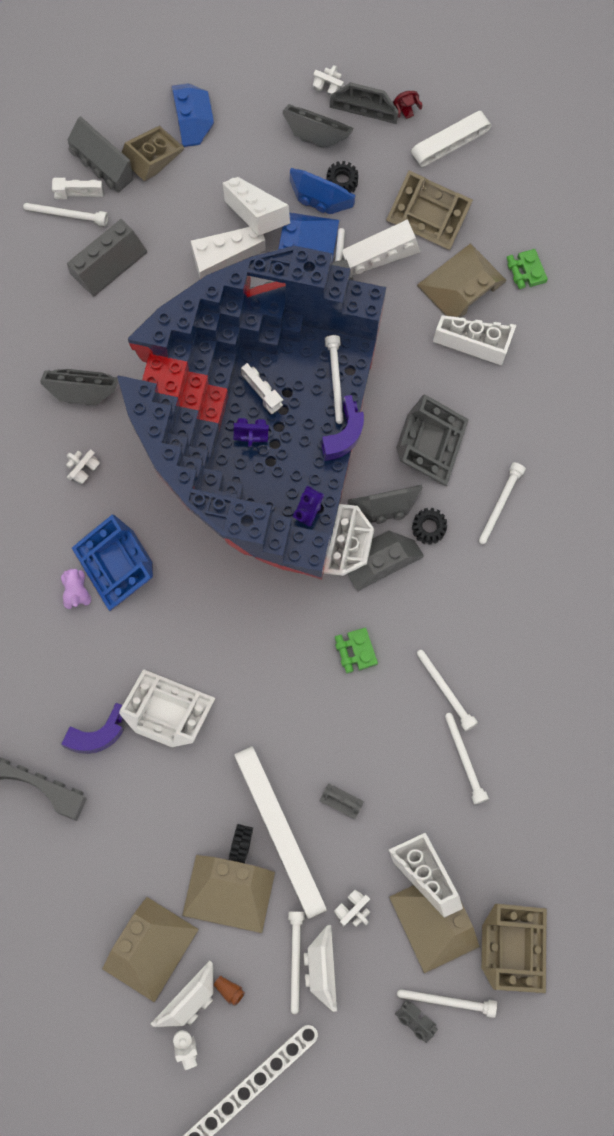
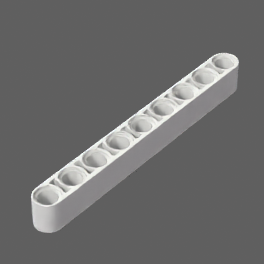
M253 746L234 754L307 918L310 919L327 911Z
M305 1025L300 1028L183 1136H190L192 1132H198L200 1136H213L315 1043L318 1037L316 1028L311 1025ZM305 1029L313 1030L314 1038L311 1041L303 1039L302 1033ZM295 1043L298 1046L299 1050L296 1055L291 1056L287 1053L286 1048L288 1044ZM273 1058H280L283 1065L281 1069L274 1070L271 1068L270 1062ZM259 1072L266 1075V1082L262 1085L257 1084L254 1080V1076ZM242 1087L248 1088L250 1091L249 1098L241 1099L238 1095L239 1089ZM225 1102L233 1104L234 1111L231 1114L223 1112L222 1105ZM214 1117L218 1123L217 1127L214 1129L208 1128L206 1126V1119Z

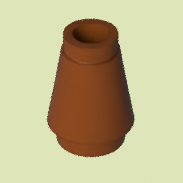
M222 976L213 985L228 1004H233L234 1006L241 1001L245 994L241 986Z

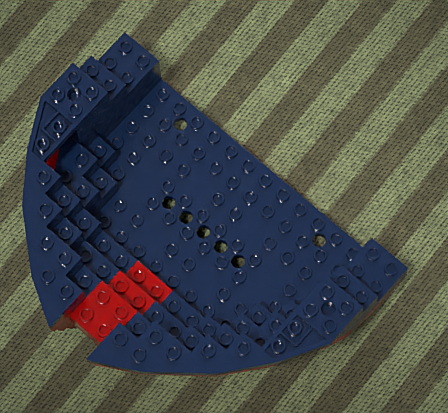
M291 246L249 257L208 274L159 307L128 337L131 349L135 350L143 362H146L142 380L119 375L117 378L129 420L153 467L189 511L193 512L221 536L227 544L244 555L253 556L263 563L282 570L322 580L352 453L351 450L340 458L324 461L321 447L322 437L338 434L347 426L343 404V423H336L330 350L325 345V338L331 335L340 337L341 345L337 353L342 403L344 396L352 395L353 401L357 403L358 412H361L387 287L349 280L350 268L332 265L333 253ZM251 276L276 281L250 289ZM247 363L251 368L254 367L258 371L261 380L268 382L271 386V391L275 390L282 397V407L287 408L288 413L282 415L277 410L270 414L263 406V399L241 375V367ZM348 368H352L355 371V373L353 375H347L345 373V370ZM285 390H289L293 394L291 397H284L282 393ZM238 418H246L248 424H255L256 420L265 419L266 425H269L268 442H252V447H248L247 441L233 440L234 423H237ZM281 424L284 426V430L277 432L274 430V426ZM277 441L280 443V447L273 449L270 447V443ZM274 459L276 464L274 466H267L266 460ZM306 486H310L324 494L320 504L324 510L322 513L316 514L311 526H307L293 518V514L298 507Z

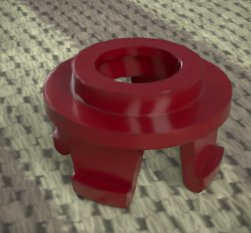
M404 91L393 101L398 110V118L401 117V112L405 119L413 117L412 106L414 104L420 110L423 107L417 91Z

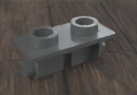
M329 783L320 799V802L353 819H356L364 801Z
M406 1000L395 1015L403 1025L408 1026L414 1032L418 1039L427 1043L438 1030L435 1027L436 1024L426 1015L420 1020L418 1016L422 1011L412 1002L409 1003Z

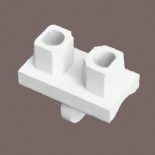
M333 65L331 69L325 68L324 73L315 69L313 88L322 91L324 85L327 84L330 86L327 93L331 96L332 93L344 87V81L339 80L342 74L337 72L338 67Z
M90 449L81 460H79L82 455L80 451H77L75 455L72 453L67 454L69 462L66 466L71 468L74 464L76 465L67 476L70 481L74 479L80 484L84 483L89 476L81 470L83 466L86 465L94 471L100 464L97 458L93 456L95 452Z
M354 890L347 898L355 906L349 911L341 903L334 910L336 916L341 920L339 923L343 927L354 915L357 917L352 922L355 927L361 922L365 925L369 923L366 917L370 911L366 908L360 913L359 910L370 898Z
M178 1031L173 1038L175 1058L177 1062L182 1061L184 1069L188 1070L197 1066L196 1041L194 1036L191 1037L187 1031Z

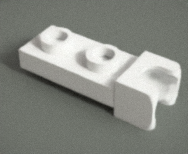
M53 178L52 192H55L54 199H67V196L103 197L102 181H80L76 179L66 181V178Z
M248 363L241 367V375L263 399V406L268 412L273 414L283 406L281 403L283 401L282 397L275 390L271 391V386L268 382L261 380L258 371L254 367L251 368Z

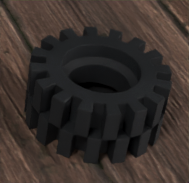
M338 161L336 166L333 163L331 168H328L326 180L341 186L351 193L358 186V170H356L354 165L351 167L350 162L346 165L345 161H342V164ZM346 175L349 177V181L344 183L338 182L336 176Z
M424 508V511L420 510L413 520V535L417 536L416 539L418 541L422 540L423 544L425 542H428V545H431L432 542L438 543V540L441 541L447 530V519H444L445 515L440 514L438 509L434 511V508H431V510H428V508ZM432 520L436 523L437 529L431 533L426 532L422 527L423 522Z
M237 824L229 860L245 864L253 827Z

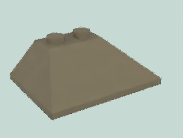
M408 170L386 221L397 225L408 219L414 234L450 250L473 199Z
M470 243L417 284V287L445 316L461 318L467 313L468 306L487 291L491 290L494 292L507 280Z
M196 855L182 916L262 933L275 872L240 862Z
M414 885L389 896L424 973L480 947L474 927L463 904V909L443 917Z
M146 897L111 949L102 969L155 1002L199 929Z
M494 904L482 925L481 968L493 990L546 993L547 909Z

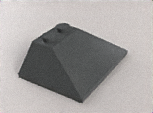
M424 394L405 420L396 447L400 462L447 486L469 419Z

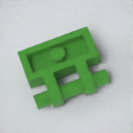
M536 249L518 253V260H515L513 255L506 257L508 261L507 266L509 270H512L514 283L518 285L519 289L526 287L524 282H528L530 287L547 282L548 278ZM519 268L523 269L524 274L520 273Z
M366 627L348 632V641H344L342 635L335 636L337 643L335 646L342 658L340 662L347 674L354 671L352 665L356 663L359 671L378 665ZM347 648H352L354 657H349Z

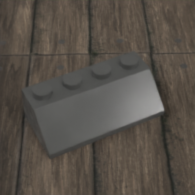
M80 116L67 139L70 153L73 156H78L81 162L86 167H90L98 178L105 180L106 185L110 189H115L119 193L134 180L130 160Z
M120 219L67 262L69 273L94 297L143 257L147 250L135 232Z

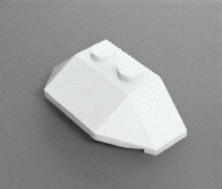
M339 504L324 574L344 576L367 564L374 528L358 506Z
M327 925L307 948L308 953H304V966H309V974H305L306 987H310L312 994L332 1012L337 1011L332 931L331 925Z
M210 960L151 1022L153 1027L185 1026L186 1023L191 1025L198 1018L196 1013L202 1007L205 1010L213 1001L211 997L214 994V966Z

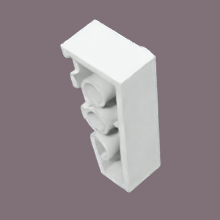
M408 219L341 250L345 260L347 259L352 275L361 274L364 271L420 253L416 237Z
M442 315L433 342L502 365L516 325L510 324L506 326L501 325L499 322H493V324L482 323V320L466 321L465 318Z
M426 833L389 849L393 863L443 917L463 909L460 897Z

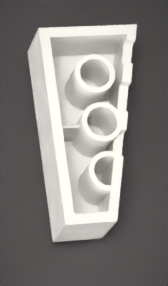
M239 177L231 178L222 183L224 201L258 236L290 224L288 204Z
M250 227L191 241L192 253L200 279L266 250L264 234L258 236Z

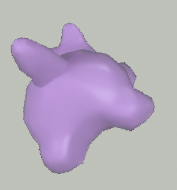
M70 568L61 575V581L65 588L63 605L66 609H71L72 606L77 607L79 604L87 606L91 602V596L84 587L85 574L82 570L78 571L77 569Z

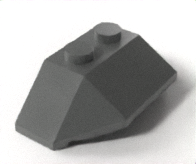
M350 82L330 96V108L397 124L398 110L384 90Z
M288 104L283 110V115L294 135L300 137L303 141L314 142L319 147H329L348 138L354 129L339 121Z
M58 369L53 371L45 370L40 382L59 401L98 405L115 392L118 378L103 372Z
M421 484L348 499L347 505L358 506L370 523L376 522L379 524L391 518L399 520L408 515L421 495L423 487Z
M387 531L372 539L367 564L348 573V577L356 590L359 591L423 558L424 555L415 540L392 531Z

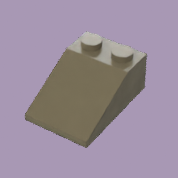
M159 125L125 142L121 153L130 160L132 170L141 179L146 181L157 175L184 150V147Z

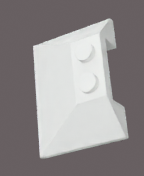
M143 669L121 707L119 714L135 733L167 746L176 747L194 742L215 698Z

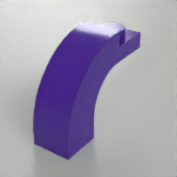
M352 395L344 396L342 403L347 422L345 429L338 434L322 437L321 447L324 461L346 455L355 447L360 438L364 424L363 411L358 412L357 403L353 401Z
M115 703L107 722L97 731L83 732L70 726L61 745L68 750L82 754H92L107 749L119 739L124 731L118 725V723H122L124 720L119 714L123 705Z

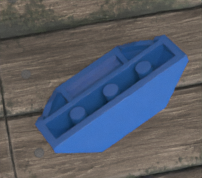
M189 83L173 85L171 87L182 146L200 145L214 124L208 91Z
M290 169V183L297 200L303 205L311 206L319 212L333 214L354 207L355 194L349 193L341 186L307 171Z

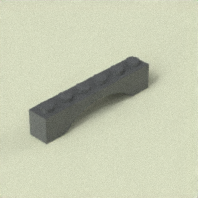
M0 757V780H19L35 786L47 796L58 814L75 821L78 820L87 800L83 796L84 792L76 788L68 790L64 788L65 784L56 780L51 783L46 780V776L37 772L35 775L28 773L29 769L18 765L17 768L10 765V761Z

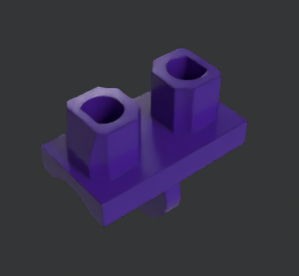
M238 418L237 423H234L233 440L247 441L248 447H252V442H268L269 425H266L265 419H258L255 421V424H248L246 418Z
M306 486L298 507L293 514V518L307 526H311L317 511L321 509L320 504L324 494L310 486Z

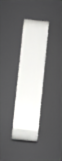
M477 111L418 143L412 148L411 154L419 165L424 167L485 134L492 124L482 111Z

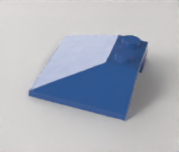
M289 212L290 224L282 227L278 250L299 246L333 253V261L339 220Z
M114 514L109 516L72 547V550L109 611L153 578L152 560L134 531Z

